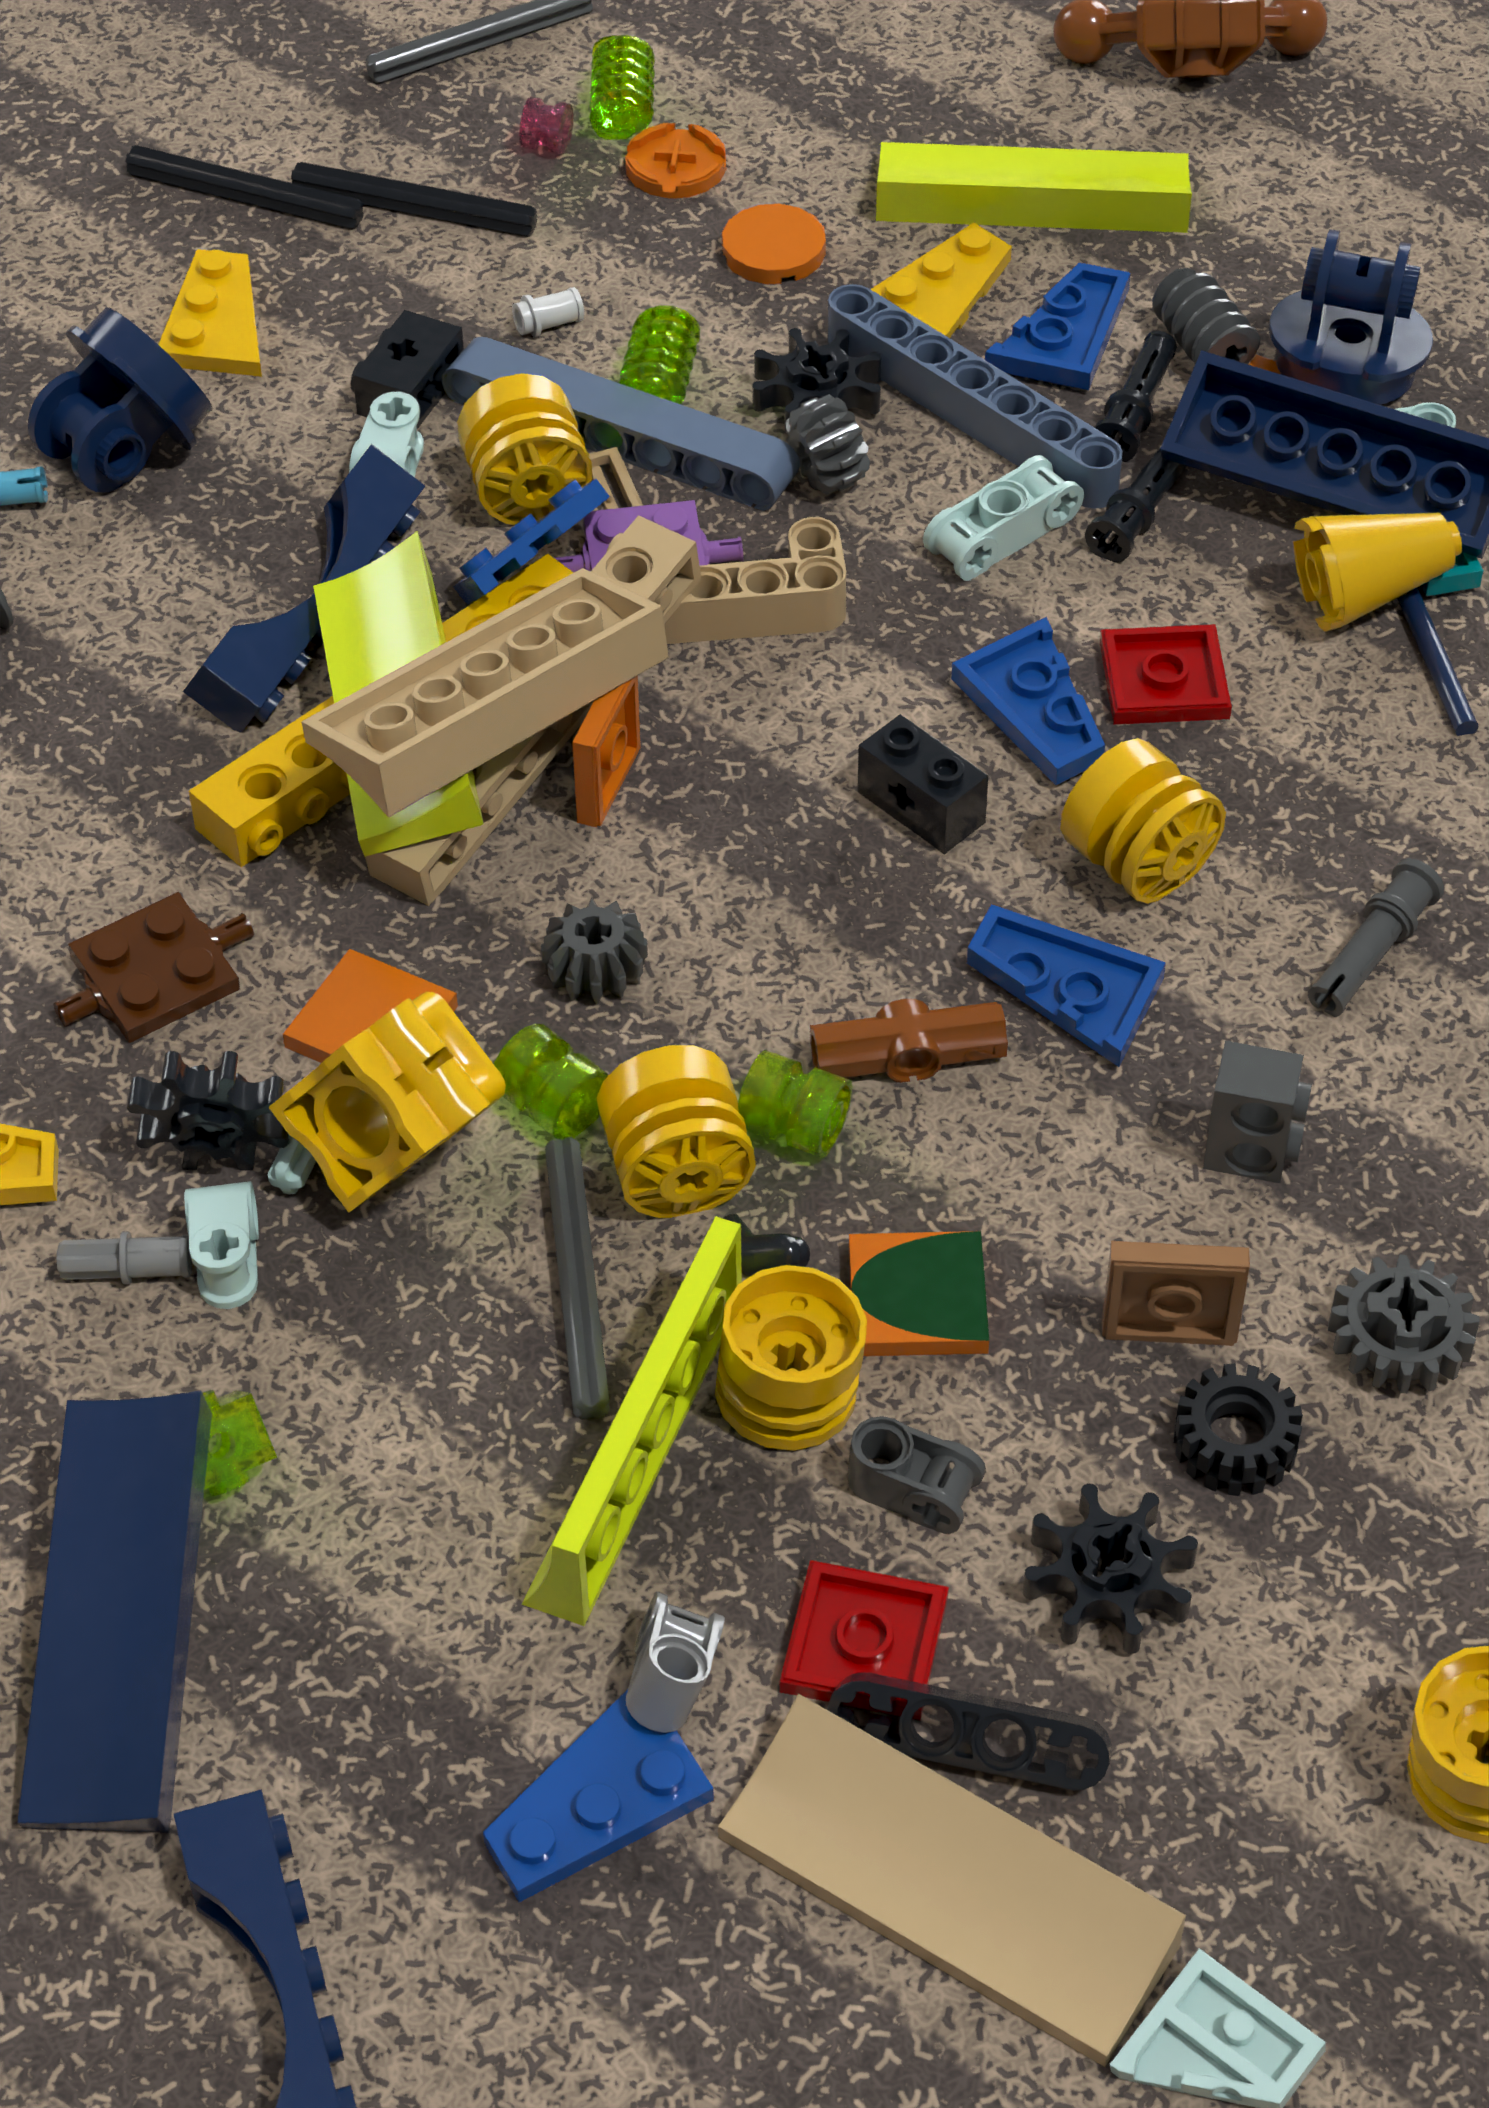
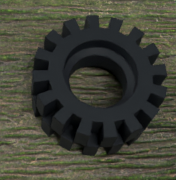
M1236 1363L1224 1364L1222 1377L1218 1378L1213 1368H1209L1202 1372L1200 1383L1192 1379L1186 1386L1185 1396H1180L1174 1429L1173 1443H1177L1175 1454L1179 1463L1188 1460L1186 1473L1193 1480L1204 1472L1206 1474L1204 1487L1216 1492L1219 1482L1222 1481L1229 1483L1228 1495L1240 1496L1242 1484L1249 1485L1252 1495L1264 1492L1266 1479L1275 1487L1283 1481L1284 1471L1290 1473L1295 1463L1302 1431L1301 1422L1303 1414L1301 1405L1294 1406L1296 1395L1290 1387L1278 1393L1281 1378L1273 1373H1270L1265 1381L1259 1380L1260 1367L1248 1365L1246 1376L1237 1375ZM1241 1415L1256 1421L1261 1426L1264 1437L1252 1444H1234L1218 1437L1212 1431L1211 1425L1221 1416Z

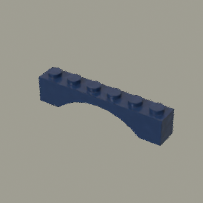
M372 444L324 506L327 526L326 561L319 584L349 574L388 553L395 547L386 540L390 533L394 532L401 538L421 512L413 505V502L425 488V485ZM315 593L285 614L258 623L232 626L183 692L234 731L241 733L253 717L264 723L284 697L281 692L275 689L282 678L292 685L313 658L304 651L309 642L312 641L319 647L323 644Z
M262 1789L173 1813L197 1911L226 1930L254 1958L275 1991L281 2007L286 2034L283 2084L276 2108H357L351 2085L335 2088L330 2064L344 2061V2056L334 2015L318 2018L313 1995L325 1992L327 1988L317 1947L313 1946L302 1950L300 1947L296 1927L309 1924L310 1920L300 1879L284 1882L279 1861L293 1858L294 1856L283 1813L268 1817Z

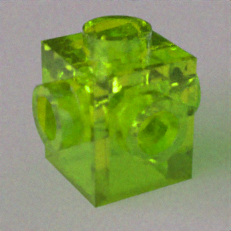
M214 1390L202 1392L212 1413L209 1441L215 1434L217 1438L216 1445L211 1451H209L208 1447L204 1490L208 1488L211 1496L227 1493L250 1481L247 1473L248 1470L277 1458L252 1393L235 1390L217 1398Z

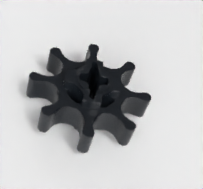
M793 328L789 330V354L781 356L772 355L762 349L754 353V377L757 380L764 381H756L752 385L753 410L761 412L770 407H785L786 434H788L786 420L790 417V412L800 408V404L815 397L819 399L828 394L834 398H840L845 402L847 409L859 408L870 414H877L880 412L881 387L879 384H875V382L881 380L882 356L878 352H872L863 357L849 356V332L844 329L837 330L835 339L831 343L818 346L816 341L805 342L802 338L801 330Z
M169 1051L165 1054L161 1083L152 1082L139 1076L131 1079L127 1110L130 1113L140 1114L136 1145L145 1149L161 1142L172 1143L176 1149L184 1152L183 1170H197L199 1158L209 1154L214 1160L230 1157L236 1162L239 1170L252 1171L257 1142H265L278 1148H285L288 1145L289 1134L268 1108L283 1095L284 1080L279 1076H272L262 1082H248L241 1074L236 1073L238 1054L233 1051H225L222 1056L221 1065L214 1070H209L206 1065L189 1067L183 1062L178 1052Z
M1089 1483L1081 1488L1079 1512L1085 1520L1082 1524L1074 1527H1064L1056 1524L1043 1513L1034 1516L1031 1532L1032 1545L1051 1551L1057 1556L1058 1560L1048 1566L1027 1567L1024 1574L1023 1595L1028 1600H1034L1045 1594H1058L1064 1596L1072 1603L1073 1606L1063 1614L1060 1637L1064 1643L1074 1644L1077 1641L1081 1627L1087 1622L1094 1619H1104L1112 1622L1120 1629L1123 1637V1650L1126 1653L1134 1654L1140 1649L1143 1626L1136 1617L1139 1612L1146 1609H1158L1164 1611L1178 1623H1183L1188 1619L1192 1598L1191 1592L1187 1589L1171 1585L1164 1579L1163 1574L1173 1569H1192L1195 1564L1198 1541L1194 1536L1188 1535L1174 1542H1164L1156 1539L1148 1532V1529L1157 1520L1159 1497L1155 1493H1145L1140 1508L1134 1514L1126 1517H1117L1108 1514L1102 1509L1098 1502V1488L1096 1485ZM1098 1572L1102 1573L1100 1577H1097Z

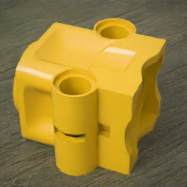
M425 992L414 1000L408 998L369 1028L343 1044L309 1075L268 1108L287 1133L300 1142L315 1158L325 1176L327 1185L345 1209L351 1212L501 1099L505 1094L506 1086L501 1073L447 1002L434 992Z

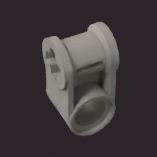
M660 1592L654 1594L636 1640L634 1652L637 1655L626 1695V1706L631 1716L639 1724L650 1730L662 1733L674 1732L683 1727L711 1671L712 1660L724 1626V1616L713 1613L707 1618L669 1604L666 1594Z

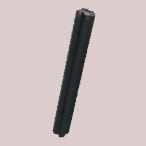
M140 145L132 146L125 159L127 172L132 176L350 230L358 227L364 215L363 203L356 198Z
M298 162L291 174L292 183L356 198L364 206L524 237L531 236L537 225V210L530 205L307 162Z

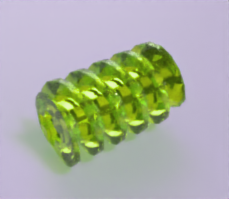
M611 35L601 38L593 45L589 119L592 129L599 137L605 140H626L632 137L635 132L646 129L652 122L654 114L653 91L655 83L653 79L655 75V55L651 46L636 36Z
M665 305L648 308L638 315L632 326L631 337L628 341V349L624 356V364L620 371L618 383L682 404L687 394L686 387L690 382V372L694 365L693 359L696 356L697 344L701 337L700 326L695 317L686 310Z

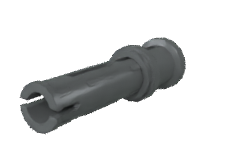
M1411 858L1402 859L1393 868L1392 881L1384 892L1374 894L1366 903L1365 921L1320 979L1308 990L1309 1001L1314 1007L1319 1008L1329 994L1333 993L1331 996L1333 1000L1324 1012L1334 1017L1340 1016L1346 1009V1005L1394 942L1409 939L1418 927V916L1426 906L1435 905L1444 894L1445 887L1443 881L1433 868L1420 860Z

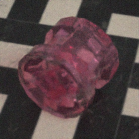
M530 96L525 102L521 114L519 129L521 147L534 150L538 146L548 147L550 152L563 155L571 140L574 113L572 105L566 102H558L554 106L547 105L541 98Z

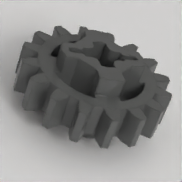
M1399 1255L1396 1267L1388 1268L1379 1257L1372 1258L1369 1275L1354 1267L1349 1272L1347 1286L1338 1285L1335 1290L1328 1322V1331L1336 1333L1333 1350L1335 1354L1352 1353L1348 1368L1352 1374L1359 1373L1366 1368L1373 1371L1372 1386L1379 1388L1387 1378L1396 1380L1400 1393H1408L1411 1380H1419L1428 1391L1435 1390L1439 1373L1446 1378L1454 1380L1458 1377L1461 1362H1470L1480 1322V1317L1471 1313L1474 1301L1472 1293L1455 1294L1458 1277L1454 1273L1446 1275L1441 1279L1433 1276L1435 1264L1433 1261L1427 1260L1418 1270L1410 1268V1261L1407 1255Z

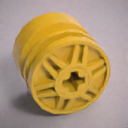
M524 373L499 377L480 387L464 403L457 420L459 441L466 462L471 468V477L476 485L479 501L490 516L505 524L515 525L531 513L538 522L555 509L548 499L575 479L581 487H584L593 480L592 462L589 453L585 449V442L578 431V423L570 401L561 387L544 376Z
M1136 738L1121 742L1106 751L1083 773L1071 790L1062 810L1060 830L1069 844L1093 864L1104 866L1109 878L1115 883L1122 884L1125 891L1136 901L1149 904L1159 901L1173 892L1201 870L1215 850L1222 835L1226 811L1222 802L1211 792L1202 790L1200 783L1194 778L1181 775L1177 765L1150 742Z
M668 1045L648 1050L621 1063L603 1081L596 1098L608 1145L612 1149L614 1165L619 1176L624 1200L637 1212L656 1218H672L711 1210L732 1199L749 1183L756 1167L754 1149L750 1137L747 1135L744 1118L739 1113L737 1096L727 1065L714 1052L694 1045Z
M783 1265L760 1270L737 1285L725 1303L715 1397L723 1418L742 1437L766 1448L795 1451L823 1444L842 1431L855 1408L859 1371L862 1366L866 1342L867 1318L858 1297L843 1282L815 1268Z
M1489 1646L1464 1648L1440 1660L1421 1682L1413 1715L1407 1769L1412 1793L1429 1818L1455 1836L1480 1843H1489V1764L1481 1763L1485 1755L1489 1756Z

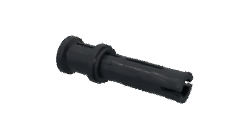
M1152 331L1147 334L1122 389L1110 395L1104 407L1105 418L1094 427L1113 440L1118 431L1123 433L1118 442L1123 451L1122 462L1132 459L1140 447L1139 434L1149 427L1153 419L1154 411L1151 402L1161 385L1170 361L1174 358L1177 351L1175 339L1166 332ZM1145 373H1149L1147 379H1143ZM1129 407H1132L1128 418H1126L1125 415Z
M1159 448L1128 488L1117 490L1111 495L1106 505L1105 514L1096 517L1087 526L1085 540L1089 549L1096 556L1115 563L1122 562L1128 558L1134 548V539L1137 535H1142L1151 528L1155 520V507L1172 488V485L1182 474L1186 465L1162 458ZM1159 472L1162 474V476L1158 480V482L1155 483L1153 482V478ZM1145 489L1149 491L1148 495L1143 493ZM1131 507L1134 508V513L1128 517L1126 513ZM1114 531L1117 534L1110 544H1107L1106 539Z

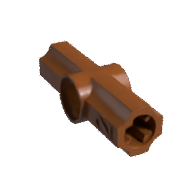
M900 999L883 1006L877 1012L876 1017L810 1025L812 1062L815 1076L819 1081L887 1072L893 1081L900 1083L910 1082L909 1076H916L917 1080H925L934 1076L940 1070L941 1065L1007 1057L1006 1020L1002 1005L997 1002L929 1010V1006L923 1001Z

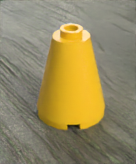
M1441 513L1310 516L1297 521L1294 528L1304 530V539L1293 541L1296 569L1302 593L1306 602L1318 601L1325 616L1315 620L1324 632L1339 629L1453 569L1455 556L1460 555L1462 552L1461 536L1456 524L1453 521L1447 522Z

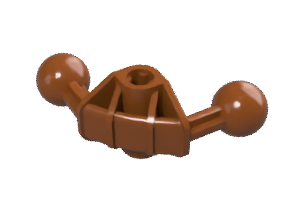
M1074 0L1064 6L1057 15L1053 35L1055 44L1061 54L1075 63L1090 64L1097 62L1111 51L1114 44L1137 42L1141 53L1165 78L1226 76L1232 73L1262 46L1265 38H1267L1275 50L1282 54L1299 56L1309 53L1324 38L1328 20L1326 10L1320 0H1273L1269 6H1265L1264 0H1139L1136 11L1112 13L1104 3L1098 0Z

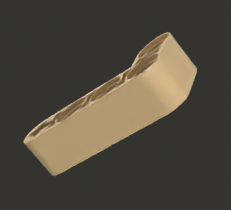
M808 517L795 522L789 529L788 534L789 558L699 565L701 581L680 603L678 609L664 624L667 644L830 631L839 627L846 619V566L840 532L837 526L830 520L821 517Z

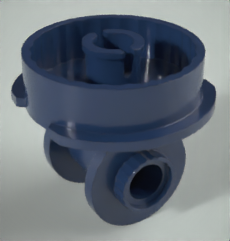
M1329 229L1324 249L1311 247L1302 290L1282 299L1271 313L1269 335L1276 347L1274 361H1276L1280 373L1284 376L1379 405L1391 402L1404 395L1410 389L1416 371L1426 363L1432 350L1433 334L1431 328L1422 315L1412 308L1421 267L1408 265L1412 245L1410 243L1400 242L1396 261L1339 251L1341 231Z
M106 307L84 331L78 326L73 325L66 332V335L84 360L74 370L65 372L51 380L36 397L28 417V434L33 445L51 458L65 459L71 455L72 469L76 478L90 490L101 493L114 491L134 479L145 466L151 454L153 444L165 431L183 448L191 450L197 443L192 431L213 410V407L204 392L185 370L145 332L111 308Z

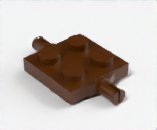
M176 892L69 943L70 957L84 977L86 989L53 1003L55 1012L64 1027H67L69 1024L99 1011L102 1016L114 1022L126 1040L131 1043L240 990L239 977L223 956V950L247 938L254 937L252 925L246 919V915L241 913L239 916L211 929L207 924L197 919L181 894Z

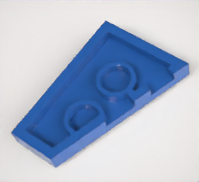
M1079 262L1044 295L1043 305L1030 318L1023 315L1013 325L1012 335L1004 343L995 342L985 352V360L1007 374L1089 390L1129 291L1131 273Z
M576 479L548 499L555 508L538 522L530 513L506 531L504 535L510 542L495 555H492L486 547L463 564L459 569L465 575V578L454 585V589L467 605L481 598L499 584L498 581L500 579L506 578L538 553V550L546 544L548 545L610 496L597 479L589 482L584 487H581Z
M1047 617L953 662L951 679L1055 785H1058L1087 770L1105 752V743L1083 695L1077 694L1069 677L1070 667L1063 653H1058L1052 639L1053 630Z
M992 904L967 950L968 965L1118 1067H1120L1164 979L1166 962Z
M628 1689L483 1831L484 1844L519 1902L714 1800L713 1786L677 1730L665 1733L653 1731L639 1724L631 1716L626 1706Z

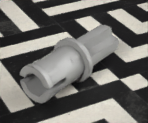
M123 1231L120 1238L63 1240L58 1244L56 1262L60 1277L63 1279L121 1278L124 1285L131 1284L132 1278L183 1276V1278H190V1274H192V1258L189 1251L188 1234L173 1237L132 1238L130 1231Z

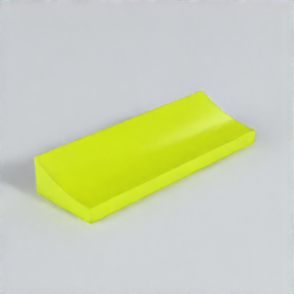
M881 142L877 178L876 221L968 225L974 222L977 225L1188 233L1192 197L1189 179V153Z
M418 531L370 564L334 580L313 586L334 703L446 643L432 572ZM473 770L391 817H388L362 787L347 774L358 841L365 857L484 825Z
M715 1216L522 1605L585 1626L720 1347L725 1303L737 1285L742 1282L741 1224Z

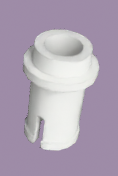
M575 287L534 299L531 295H524L521 297L520 302L513 304L512 308L518 332L521 335L531 333L533 338L539 337L541 330L573 321L579 322L584 319L583 302Z

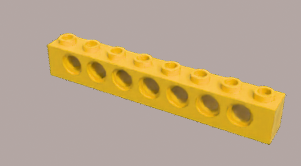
M546 554L443 622L446 642L574 572L551 555ZM333 696L189 790L195 829L241 868L259 855L265 856L273 852L284 838L305 824H313L319 821L330 807L350 794L347 773L323 753L305 742L301 722L333 705Z

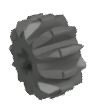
M830 394L819 399L815 397L800 404V408L790 412V417L786 420V430L789 435L787 442L799 457L801 475L808 478L812 488L820 490L826 495L836 490L840 492L855 485V481L865 477V472L869 470L870 460L867 456L869 447L864 442L863 430L858 427L854 413L847 410L845 402L840 398H834Z
M591 897L586 908L579 909L567 903L563 917L549 918L546 936L543 937L544 943L541 944L542 962L545 963L546 970H548V978L552 981L553 988L566 987V991L569 993L572 1001L581 996L585 991L590 992V995L598 1005L603 991L609 990L612 994L622 998L626 989V983L640 984L645 958L648 957L647 939L644 938V932L641 931V924L637 920L636 913L623 914L617 901L605 908L598 907Z

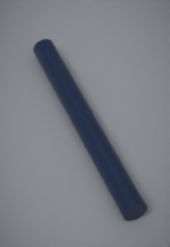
M1417 587L1398 597L1397 600L1456 735L1474 734L1478 730L1479 725Z

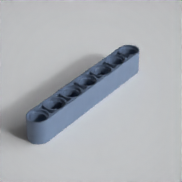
M849 284L842 285L830 293L828 299V342L831 343L835 339L837 330L844 329L849 332V356L863 357L872 352L880 353L882 356V381L1018 467L1033 456L1041 455L1052 463L1055 474L1065 482L1074 481L1083 488L1084 499L1081 506L1094 509L1106 507L1111 495L1119 490L1123 451L1115 440L871 289L862 285Z
M474 338L442 375V385L445 392L454 402L459 404L466 402L480 387L499 377L521 373L544 376L559 385L569 399L578 423V431L585 442V448L598 452L617 447L623 462L652 472L658 469L657 474L700 489L706 486L707 489L705 491L748 506H752L753 503L757 504L755 508L762 511L768 510L774 505L799 472L800 461L798 455L788 443L779 438L490 338Z

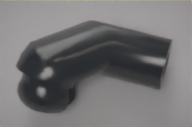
M737 1214L723 1217V1219L741 1224V1266L743 1273L750 1277L760 1270L783 1265L801 1267L808 1265L810 1249L807 1242L801 1237L785 1233L754 1235Z

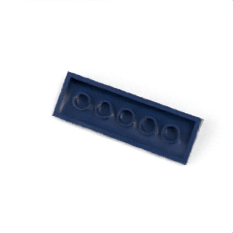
M1201 350L1160 448L1162 458L1341 515L1441 513L1447 522L1453 521L1456 524L1461 536L1462 553L1483 559L1489 544V438Z
M201 1390L140 1399L67 1400L17 1822L22 1828L169 1833L212 1417L211 1410Z

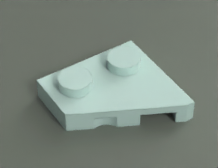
M1199 1948L1110 2063V2070L1120 2079L1256 2108H1283L1324 2054L1326 2042Z

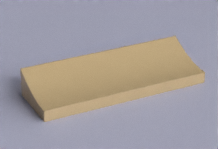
M581 568L301 721L305 742L342 768L362 787L388 817H391L669 658L662 606Z
M800 1694L797 1695L755 1772L718 1826L719 1839L1103 2067H1106L1181 1945L1186 1918L1185 1914Z

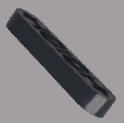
M855 1673L845 1677L834 1690L827 1706L828 1711L907 1756L1069 1790H1085L1095 1786L1105 1776L1112 1756L1111 1740L1107 1731L1097 1721L1087 1717L874 1673ZM858 1692H865L870 1694L869 1703L871 1707L892 1712L896 1705V1697L908 1701L899 1720V1734L888 1732L893 1717L875 1714L871 1715L867 1725L854 1723V1711L843 1707V1702L851 1703ZM925 1705H938L944 1708L951 1715L954 1722L953 1734L941 1742H930L923 1739L914 1727V1713ZM997 1720L1013 1721L1023 1729L1026 1736V1746L1019 1754L1012 1757H1002L995 1754L986 1743V1728ZM1039 1727L1051 1729L1047 1741L1048 1745L1064 1748L1070 1746L1073 1736L1086 1738L1087 1751L1097 1754L1098 1760L1086 1759L1083 1769L1075 1770L1069 1767V1755L1047 1749L1044 1756V1764L1032 1762L1039 1743Z

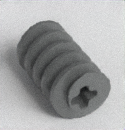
M1189 268L1176 269L1167 275L1156 288L1152 298V309L1169 333L1174 336L1179 346L1184 349L1187 356L1193 360L1194 364H1196L1201 350L1248 364L1255 356L1260 347V335L1254 327L1250 326L1246 316L1240 313L1234 301L1229 300L1226 291L1219 287L1214 276L1208 273H1196V271Z

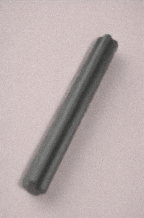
M533 0L371 54L366 58L367 72L374 83L381 84L589 14L593 10L592 0Z
M567 1137L563 1140L554 1138L546 1144L545 1152L573 1413L579 1419L584 1420L591 1417L602 1418L610 1410L580 1143L572 1137Z

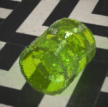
M536 1023L527 1026L515 1034L501 1049L494 1065L505 1081L506 1089L502 1097L520 1111L528 1108L529 1117L555 1139L575 1138L600 1117L596 1098L603 1081L609 1076L608 1073L583 1054L574 1053V1049L570 1044L547 1026Z
M764 1050L751 1065L738 1099L739 1113L744 1118L747 1131L772 1140L783 1133L786 1135L787 1146L825 1158L831 1151L846 1121L852 1099V1081L818 1068H814L808 1074H804L801 1062Z

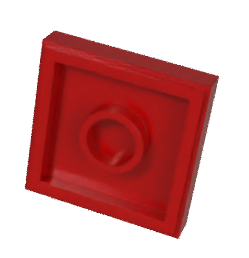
M1216 624L1101 629L1100 647L1113 725L1230 719L1232 705Z
M810 1560L779 1682V1692L795 1696L800 1694L805 1698L829 1702L836 1687L845 1677L855 1673H874L929 1685L948 1601L949 1587ZM858 1692L853 1702H843V1705L901 1716L908 1701L896 1697V1705L893 1711L888 1712L874 1709L869 1703L870 1694ZM924 1706L914 1713L913 1719L921 1720Z

